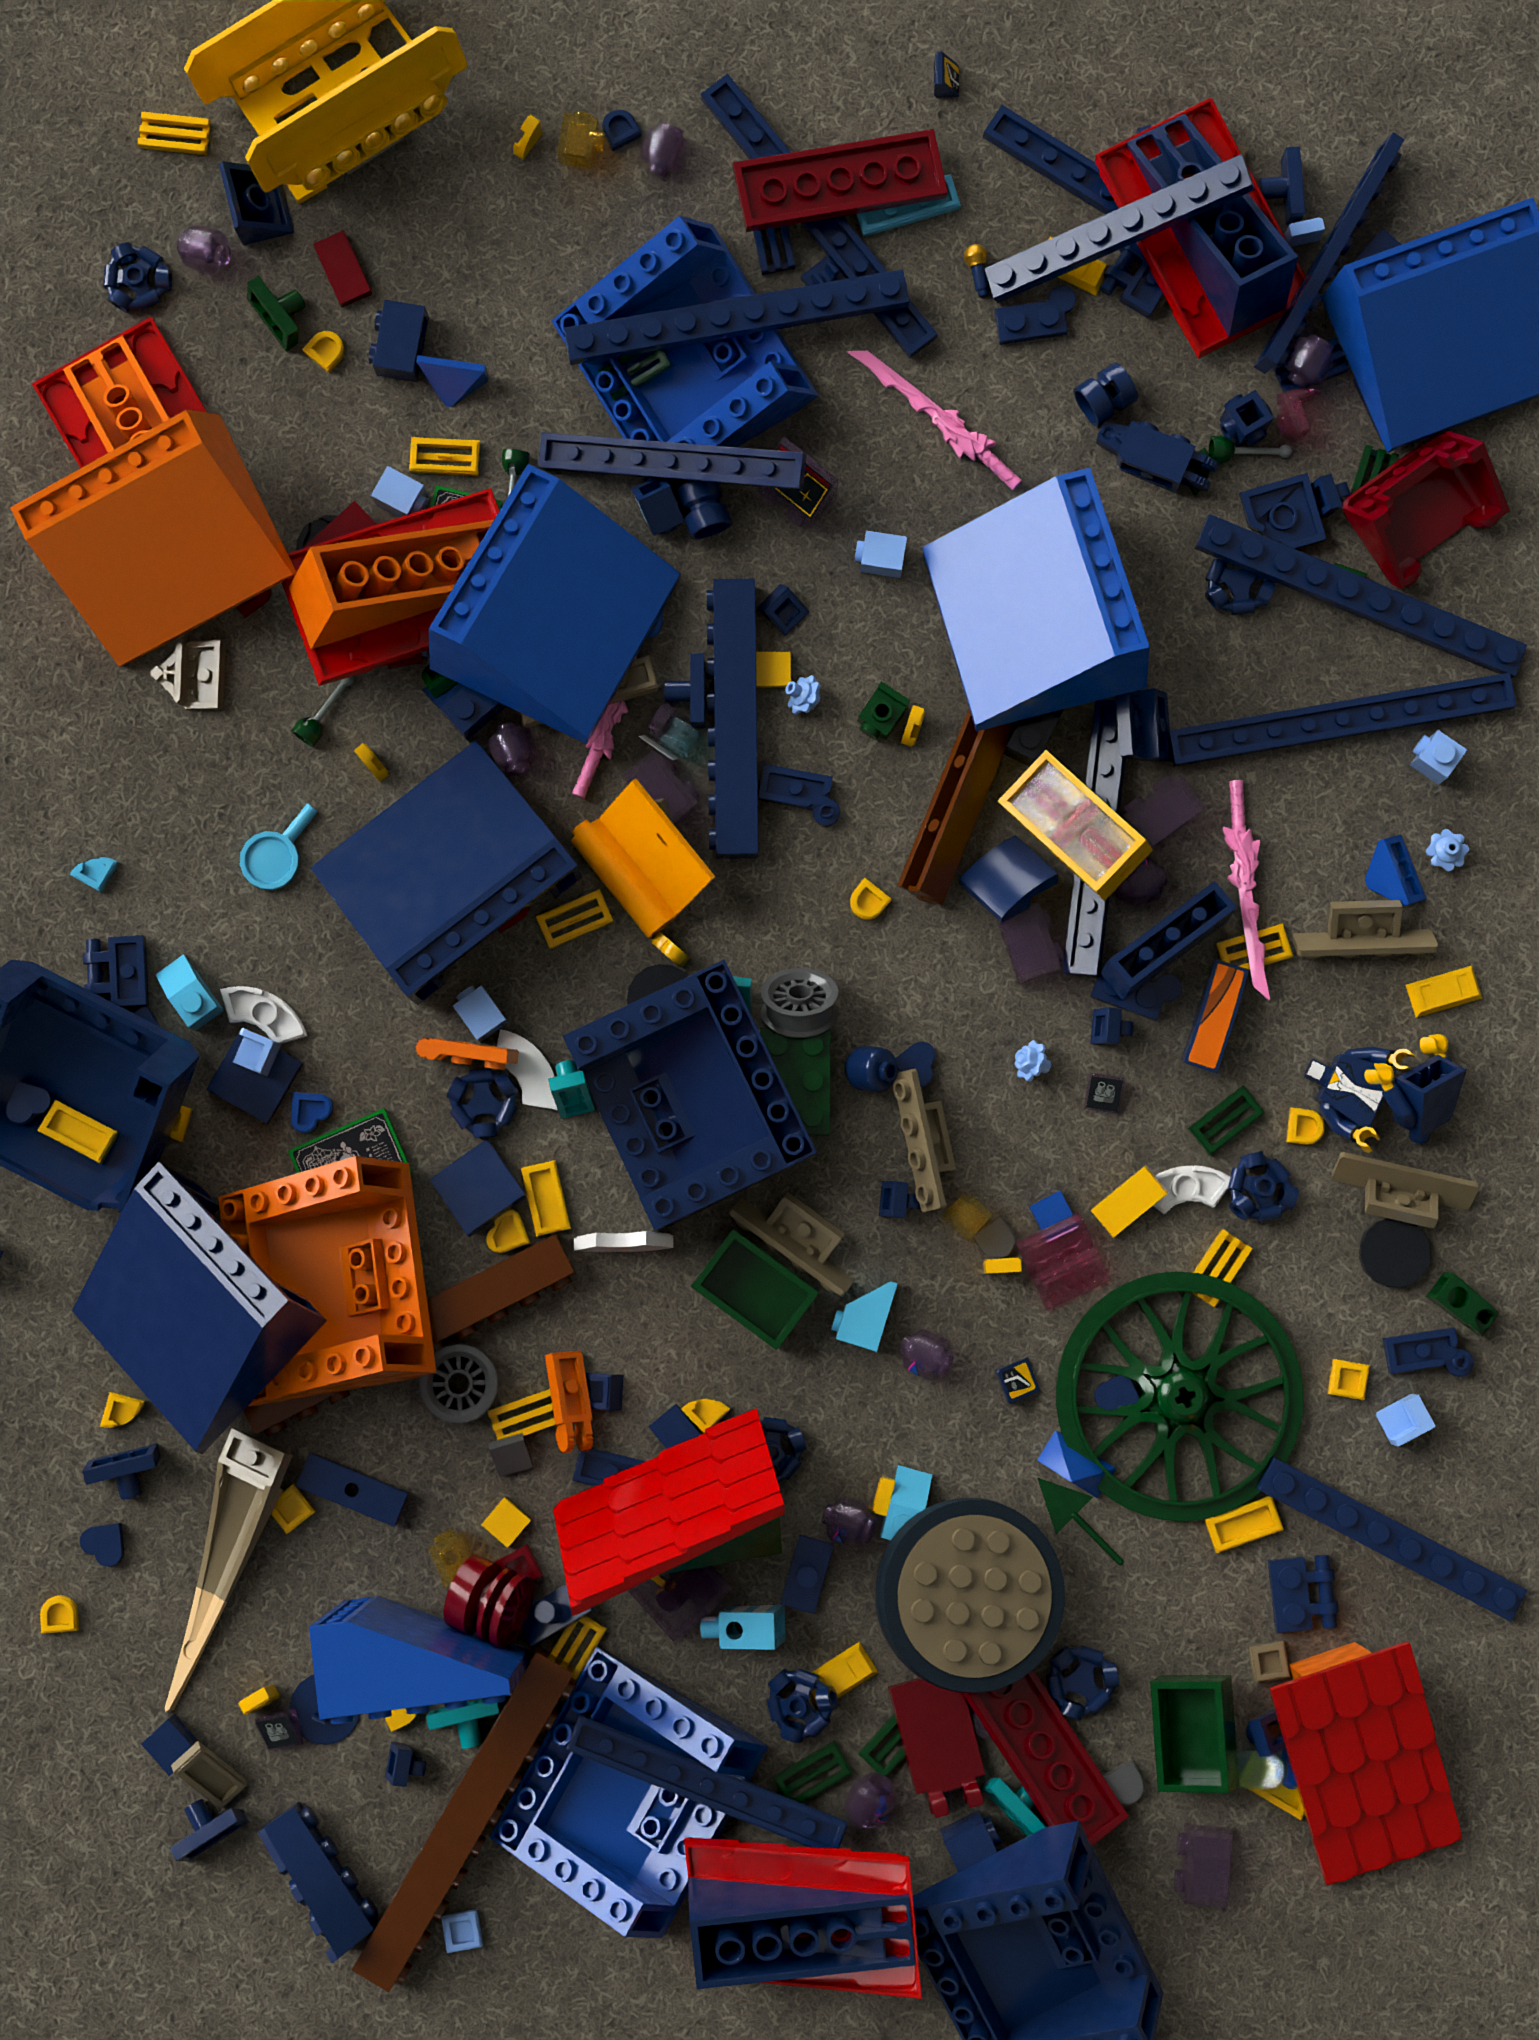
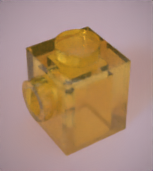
M576 111L574 114L564 112L557 148L559 164L593 169L596 152L602 153L605 133L600 131L598 118L583 111Z

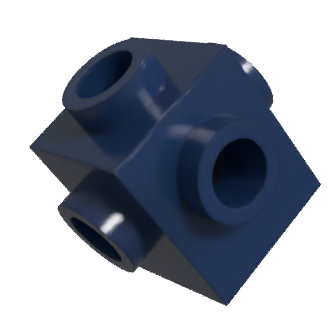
M1256 390L1244 397L1242 394L1237 395L1224 405L1225 410L1220 418V429L1224 437H1227L1230 442L1233 441L1236 447H1241L1246 443L1249 446H1253L1268 435L1266 431L1274 418L1270 407L1260 398ZM1243 420L1248 422L1249 426H1246Z

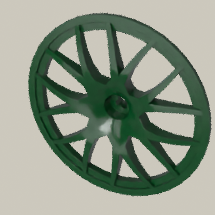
M1163 1272L1143 1276L1119 1286L1096 1302L1081 1318L1067 1341L1059 1363L1056 1380V1409L1058 1423L1066 1445L1097 1464L1105 1473L1097 1486L1102 1493L1123 1507L1144 1516L1161 1520L1192 1521L1215 1517L1234 1510L1261 1491L1256 1487L1272 1456L1286 1463L1296 1443L1301 1426L1303 1383L1299 1363L1287 1334L1276 1318L1249 1293L1229 1282L1200 1273ZM1184 1291L1176 1313L1171 1337H1169L1156 1315L1144 1300V1297L1163 1292ZM1192 1292L1224 1301L1225 1306L1212 1340L1204 1354L1190 1360L1183 1351V1328ZM1134 1301L1140 1306L1159 1341L1162 1353L1158 1365H1146L1139 1360L1120 1340L1107 1322L1119 1310ZM1233 1307L1249 1318L1264 1335L1219 1353ZM1101 1327H1103L1113 1345L1130 1367L1082 1363L1090 1342ZM1266 1342L1270 1344L1277 1359L1281 1376L1243 1388L1224 1390L1215 1384L1218 1369L1229 1360ZM1079 1370L1100 1371L1133 1379L1143 1393L1135 1404L1118 1406L1117 1411L1115 1409L1105 1410L1099 1406L1077 1405L1076 1395ZM1283 1383L1284 1405L1280 1426L1236 1400ZM1182 1387L1187 1392H1193L1194 1397L1189 1399L1190 1405L1188 1407H1185L1183 1403H1176L1175 1400L1180 1395L1179 1389ZM1227 1409L1247 1416L1277 1432L1272 1447L1260 1464L1226 1442L1214 1430L1213 1414ZM1078 1413L1126 1416L1099 1443L1094 1451L1090 1449L1083 1434ZM1141 1421L1154 1422L1156 1432L1154 1442L1138 1466L1121 1483L1107 1471L1097 1458L1126 1430ZM1186 1433L1197 1439L1202 1450L1211 1485L1212 1497L1193 1501L1177 1500L1174 1456L1176 1442ZM1212 1444L1255 1470L1239 1484L1220 1493ZM1162 1452L1170 1500L1150 1497L1130 1488Z

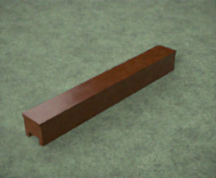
M968 709L897 884L898 887L915 895L917 899L943 905L1016 721L976 731L970 710Z

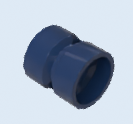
M1117 362L1098 372L1097 380L1089 378L1073 390L1078 406L1094 426H1099L1104 421L1113 417L1114 409L1122 411L1138 401V393L1131 377Z
M690 481L675 491L681 512L688 513L684 521L691 539L697 540L725 531L732 525L726 504L719 503L722 492L718 483Z

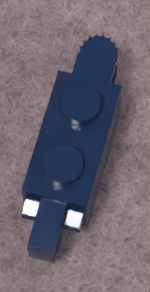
M1104 421L1096 440V444L1117 455L1116 462L1121 471L1176 494L1181 484L1200 491H1208L1211 484L1209 480L1187 471L1189 464L1209 472H1215L1219 466L1216 460L1196 452V446L1192 445L1186 437L1178 434L1169 436L1159 432L1155 425L1144 421L1140 423L1131 421L1130 426Z

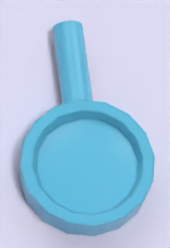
M307 803L283 834L264 831L251 837L240 852V867L244 877L252 885L262 890L271 891L284 888L292 882L299 870L300 856L297 847L293 843L318 811Z

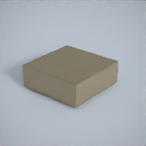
M1283 1640L1247 1646L1255 1683L1291 1677Z

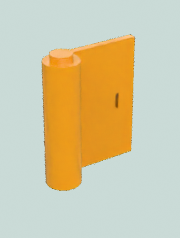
M637 779L632 780L598 819L591 823L586 819L572 830L574 835L571 839L572 845L648 939H651L659 931H662L672 923L715 878V875Z

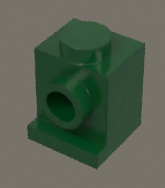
M881 681L858 716L857 722L862 724L860 730L874 740H877L879 736L887 740L908 709L910 700ZM878 707H885L889 714L886 717H879L875 711Z

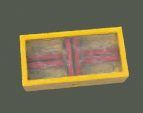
M1047 750L1038 757L998 800L1001 806L1104 901L1153 851L1144 837Z

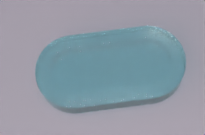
M1237 1751L1239 1786L1236 1789H1275L1285 1782L1288 1774L1287 1764L1279 1754L1275 1753L1271 1756L1259 1757L1258 1751Z

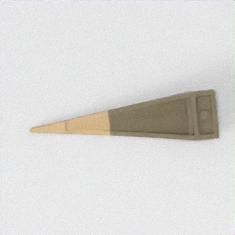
M231 1428L218 1460L210 1520L200 1573L183 1645L166 1701L165 1712H171L176 1707L283 1491L280 1485L293 1456L239 1429Z

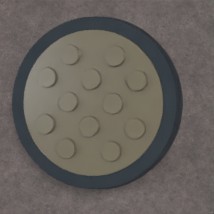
M952 1499L937 1503L917 1513L892 1538L884 1552L877 1573L875 1585L876 1612L888 1645L899 1660L918 1677L934 1686L949 1691L962 1693L993 1691L1006 1687L1026 1676L1043 1660L1050 1650L1060 1629L1064 1613V1578L1052 1545L1043 1532L1027 1517L1002 1503L988 1499Z

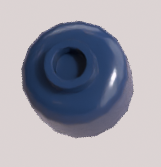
M863 1045L857 1047L848 1056L845 1062V1074L853 1088L861 1091L881 1093L887 1091L893 1085L898 1074L896 1059L890 1050Z

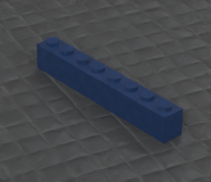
M713 579V590H707V611H714V624H707V645H714V658H707L708 679H714V692H708V713H715V726H708V747H715V760H708L709 781H715L716 795H709V816L716 815V829H709V850H716L717 859L758 858L755 579Z

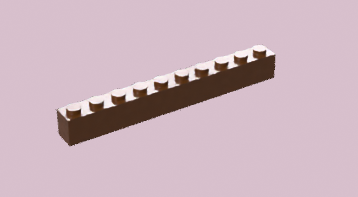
M555 1234L427 1299L434 1353L446 1347L443 1340L455 1334L458 1340L476 1332V1323L487 1318L491 1324L509 1315L506 1308L517 1302L520 1303L521 1307H525L541 1298L538 1293L539 1291L551 1286L554 1292L572 1283L570 1276L576 1273V1270L559 1236ZM348 1390L257 1406H247L243 1412L255 1435L265 1431L267 1437L287 1428L284 1421L296 1415L299 1421L318 1412L317 1404L329 1399L332 1405L350 1396Z
M539 1647L356 1961L352 1971L387 1992H390L395 1982L402 1985L413 1966L407 1962L413 1950L418 1953L422 1951L431 1933L426 1931L428 1924L432 1918L439 1921L449 1904V1901L445 1900L444 1897L450 1886L457 1890L468 1870L462 1866L468 1855L476 1858L486 1838L481 1836V1833L486 1824L494 1826L501 1815L504 1806L500 1805L499 1802L504 1793L508 1792L512 1795L523 1775L517 1771L522 1762L525 1760L531 1763L541 1744L535 1740L543 1728L549 1732L559 1712L554 1710L555 1705L560 1697L567 1700L578 1682L572 1678L576 1671L575 1667Z

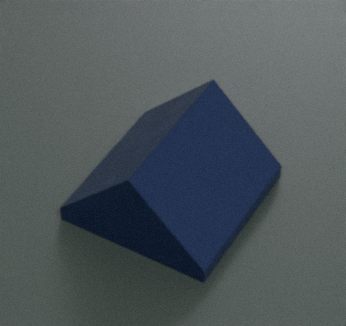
M225 161L219 164L234 229L243 246L294 233L282 184L266 193L260 187L249 165Z

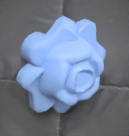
M815 676L800 677L797 683L791 681L787 684L785 691L790 695L788 707L792 709L793 714L808 713L820 702V683L816 682Z
M1444 829L1441 835L1433 834L1431 836V844L1426 849V854L1432 857L1431 865L1441 866L1448 872L1453 870L1454 865L1456 867L1463 866L1464 856L1469 851V847L1466 844H1462L1464 836L1453 834L1449 829Z
M1032 1040L1028 1046H1023L1022 1049L1017 1051L1014 1064L1018 1069L1017 1076L1019 1078H1025L1026 1081L1031 1082L1034 1076H1039L1040 1073L1046 1074L1050 1070L1051 1062L1046 1060L1047 1056L1044 1054L1045 1045L1038 1044L1037 1041Z

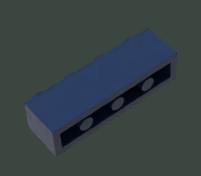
M1215 881L1110 958L1103 968L1101 975L1119 997L1124 1000L1227 923L1237 909V906Z

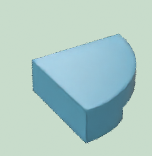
M106 857L94 858L78 864L69 875L102 893L119 862Z

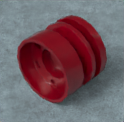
M472 1555L458 1569L451 1582L443 1609L444 1621L449 1627L466 1634L476 1632L480 1640L490 1641L492 1645L499 1648H506L520 1633L527 1619L534 1597V1581L532 1577L526 1574H517L516 1570L510 1568L502 1571L499 1563L479 1555Z

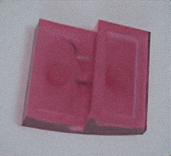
M1080 1213L1015 1242L1046 1311L1110 1281Z

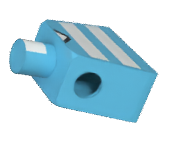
M728 1606L719 1611V1616L701 1618L702 1639L719 1638L720 1649L775 1650L786 1641L785 1606ZM735 1622L741 1625L743 1633L736 1629Z

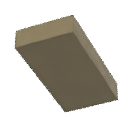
M199 1741L171 1765L174 1774L219 1809L227 1805L248 1785L240 1773Z

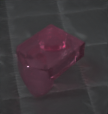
M1292 389L1277 394V406L1280 411L1278 424L1281 432L1284 435H1289L1291 443L1305 438L1309 432L1310 427L1301 404L1320 395V390Z

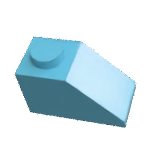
M185 954L155 974L168 1000L189 1028L197 1031L224 1011Z
M888 1282L846 1304L844 1311L837 1310L831 1330L837 1332L835 1339L877 1352L897 1283Z
M898 1465L887 1516H884L880 1530L881 1538L892 1540L898 1530L908 1520L926 1509L932 1474Z

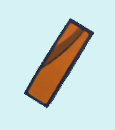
M1216 958L1214 959L1194 1016L1193 1027L1181 1058L1183 1063L1217 1074L1240 1004L1248 969Z

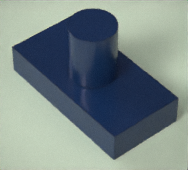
M1286 147L1281 158L1282 177L1260 178L1258 184L1265 199L1284 198L1286 225L1300 222L1305 214L1300 147Z
M690 653V681H665L664 683L665 702H690L691 728H705L704 653Z
M158 1443L88 1460L82 1471L86 1485L115 1478L122 1500L140 1495L142 1492L136 1472L156 1468L161 1458Z
M799 1534L781 1598V1605L815 1614L834 1544Z
M565 1584L532 1604L522 1630L530 1646L536 1647L591 1614L595 1609L592 1607L572 1617L567 1585Z
M1275 1709L1248 1722L1246 1735L1250 1743L1256 1745L1259 1757L1271 1756L1286 1748Z
M200 1799L184 1809L195 1832L170 1847V1850L176 1861L188 1862L249 1821L241 1809L230 1808L214 1819L204 1799Z

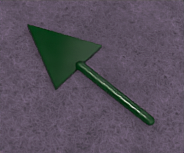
M1037 1478L1055 1533L1057 1534L1073 1518L1118 1565H1122L1124 1563L1123 1559L1078 1514L1093 1496Z

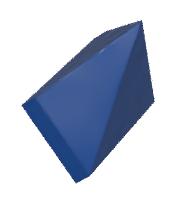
M417 355L416 362L421 374L445 406L453 407L488 382L489 375L486 365Z
M1402 835L1378 841L1365 878L1368 889L1390 900H1400L1402 906L1425 900V893Z
M1055 1430L1037 1461L1098 1498L1101 1491L1097 1487L1105 1473L1097 1464L1068 1447L1062 1434ZM1098 1457L1099 1462L1110 1474H1113L1116 1468Z

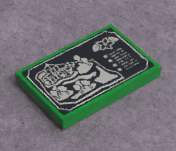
M385 1108L288 1150L297 1173L353 1156L409 1163Z

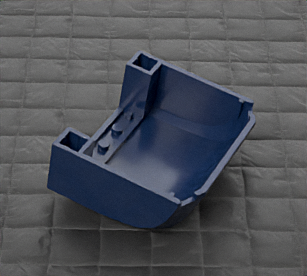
M8 961L0 967V1166L86 1210L99 1211L101 1208L118 1209V1212H122L133 1189L157 1164L163 1153L200 1057L189 1041L34 962ZM16 1080L45 1089L52 1095L54 1101L57 1100L117 1131L119 1135L103 1163L100 1164L37 1131L46 1115L35 1116L34 1120L26 1125H18L11 1121L7 1116L6 1109Z

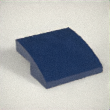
M1152 688L1115 696L1120 757L1153 762L1172 761L1168 738L1170 726L1167 693Z
M1014 835L976 861L959 878V884L1002 923L1029 909L1031 897L1058 884V873Z

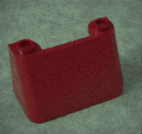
M1450 431L1432 436L1353 492L1342 503V509L1348 522L1389 583L1400 589L1410 586L1417 581L1422 572L1421 564L1418 561L1419 558L1468 524L1481 529L1490 528L1497 524L1501 517L1510 512L1484 442Z

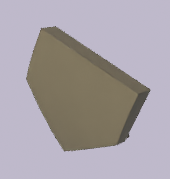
M221 640L188 641L186 644L178 642L175 645L176 650L160 667L156 665L150 672L151 676L160 682L172 695L173 700L185 709L224 711L225 642Z

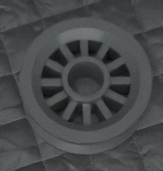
M807 968L787 969L773 974L762 985L761 998L764 1002L761 1009L762 1021L771 1031L779 1035L791 1038L817 1036L831 1029L838 1019V1008L835 1004L838 999L837 984L831 977L820 971Z
M463 1344L446 1346L435 1352L437 1373L420 1377V1393L427 1408L438 1418L451 1423H465L483 1415L492 1405L498 1388L497 1373L491 1360L477 1348ZM453 1357H456V1369L449 1360ZM463 1357L469 1358L465 1369H463ZM476 1362L480 1368L471 1373L470 1370ZM443 1363L450 1372L449 1374L439 1369ZM484 1372L486 1380H475V1376ZM456 1373L466 1375L469 1380V1388L465 1393H457L451 1387V1379ZM436 1374L445 1378V1381L435 1382ZM475 1385H486L485 1391L482 1392L475 1388ZM445 1386V1390L437 1395L435 1387ZM471 1393L481 1397L478 1403L475 1402ZM449 1394L450 1397L447 1403L444 1404L440 1399ZM464 1397L471 1408L464 1409ZM455 1398H457L458 1409L451 1408Z

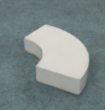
M236 986L220 989L230 1023L247 1022L257 1025L268 1035L270 1040L279 1044L308 1036L296 1012L277 996L253 987Z
M500 1029L497 1047L517 1049L519 1051L518 1064H506L505 1068L519 1082L522 1089V1104L558 1110L548 1081L549 1078H553L555 1075L547 1059L525 1038Z
M1180 1166L1165 1170L1155 1175V1177L1166 1188L1168 1194L1155 1203L1153 1207L1162 1214H1166L1173 1206L1186 1201L1201 1202L1214 1208L1228 1190L1230 1176L1204 1166Z
M651 1231L592 1233L574 1238V1251L639 1252L673 1248V1235Z

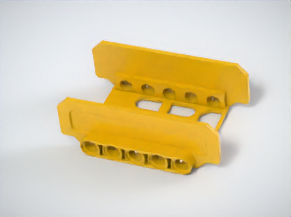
M272 0L192 50L184 70L203 104L207 105L219 97H233L259 136L252 141L245 159L264 192H270L281 184H303L307 190L314 191L329 184L444 110L447 104V97L444 93L452 77L468 66L453 28L434 26L411 40L385 5V0ZM388 18L407 44L381 59L368 40L372 27ZM354 42L361 46V50L356 57L334 71L329 68L323 59L345 44ZM310 66L320 78L294 95H287L282 92L285 82ZM312 97H316L317 100L281 123L278 124L276 122L283 115Z

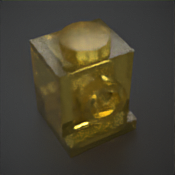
M964 1191L941 1218L961 1237L969 1241L993 1214L973 1195L969 1196Z
M453 1529L442 1532L433 1537L435 1544L428 1547L444 1588L451 1585L458 1569L466 1559L473 1555L463 1531L454 1534ZM451 1550L457 1554L456 1563H448L446 1561L445 1553Z

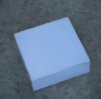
M1318 217L1291 223L1284 234L1290 247L1319 241L1325 230L1323 219Z
M478 1909L441 1916L447 1953L483 1947Z

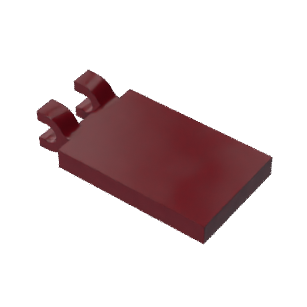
M920 1677L888 1686L914 1791L916 1794L926 1792L930 1813L934 1814L935 1818L949 1815L943 1793L957 1788H961L964 1802L968 1804L969 1808L983 1805L981 1791L975 1777L986 1774L969 1708L963 1693L939 1688Z

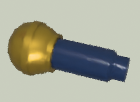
M973 244L966 248L964 261L972 270L975 290L980 298L989 295V285L984 269L987 251L980 244Z

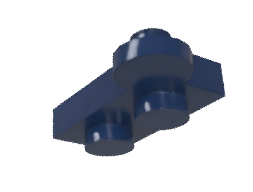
M1057 286L1050 292L1048 301L996 308L994 315L999 345L1067 335L1065 314L1070 312L1075 305L1076 296L1074 291L1067 286Z
M764 764L758 800L813 810L814 820L822 826L835 824L840 816L839 805L829 798L832 776Z
M1105 964L1101 965V972L1105 967ZM1100 972V977L1096 978L1090 997L1156 1021L1163 1001L1171 1002L1182 993V983L1175 975L1164 974L1156 982L1148 981L1122 1000Z
M1455 1327L1382 1338L1388 1373L1391 1374L1444 1365L1451 1375L1462 1377L1468 1375L1474 1365L1472 1355L1467 1350L1457 1348L1458 1340Z

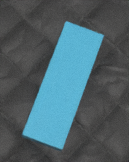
M951 174L944 176L948 191L946 199L856 214L863 237L960 209L961 204Z

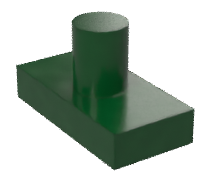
M260 276L248 281L247 300L287 352L298 344L299 329L290 316L305 308V302L301 294L294 289L276 299Z

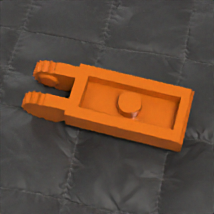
M422 1038L415 1046L417 1055L423 1057V1059L444 1060L450 1055L452 1056V1063L472 1065V1060L477 1059L484 1060V1067L501 1070H505L506 1064H518L519 1057L517 1049L441 1038Z
M569 1351L545 1355L555 1425L557 1426L555 1436L558 1448L562 1453H570L573 1451L576 1443L580 1451H589L594 1443L591 1426L593 1418L582 1352Z

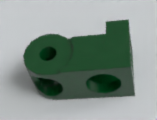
M1444 1272L1425 1296L1481 1337L1499 1315V1312L1455 1273Z

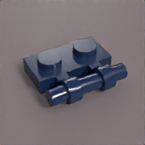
M1133 243L1120 249L1121 254L1119 258L1104 273L1105 280L1100 286V290L1107 295H1111L1116 286L1123 287L1125 291L1120 298V302L1149 319L1164 294L1154 279L1151 268L1137 243ZM1132 261H1137L1141 263V266L1136 274L1132 276L1126 270Z
M146 936L108 937L109 951L103 952L100 949V939H87L86 953H83V964L87 965L88 984H85L84 988L102 998L103 995L110 994L111 1002L122 1008L149 1006ZM109 963L110 982L102 983L101 964Z
M1316 1555V1570L1306 1571L1304 1557L1267 1560L1276 1633L1313 1630L1311 1615L1318 1614L1322 1616L1323 1628L1337 1627L1336 1613H1339L1338 1601H1334L1332 1581L1335 1580L1334 1569L1330 1568L1329 1555ZM1318 1582L1320 1602L1310 1603L1308 1583Z

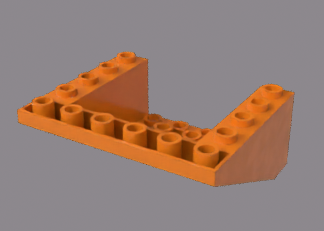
M184 410L10 507L27 543L119 667L132 663L286 581L297 573L220 414Z
M353 1156L218 1197L221 1225L272 1280L304 1296L327 1320L248 1406L410 1380L437 1373L409 1163Z

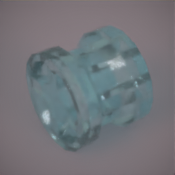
M672 717L669 721V730L667 733L661 734L658 742L678 756L687 759L690 755L691 745L699 741L701 733L681 719Z

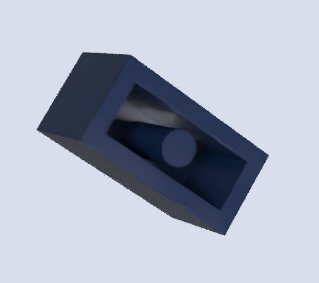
M384 300L383 311L378 310L375 319V331L379 332L377 343H372L369 351V364H373L372 366L377 376L417 382L419 367L416 362L417 355L422 356L429 320L425 306Z
M979 1810L940 1829L944 1843L958 1872L997 1853L996 1846L1001 1844L990 1817L988 1816L983 1819Z

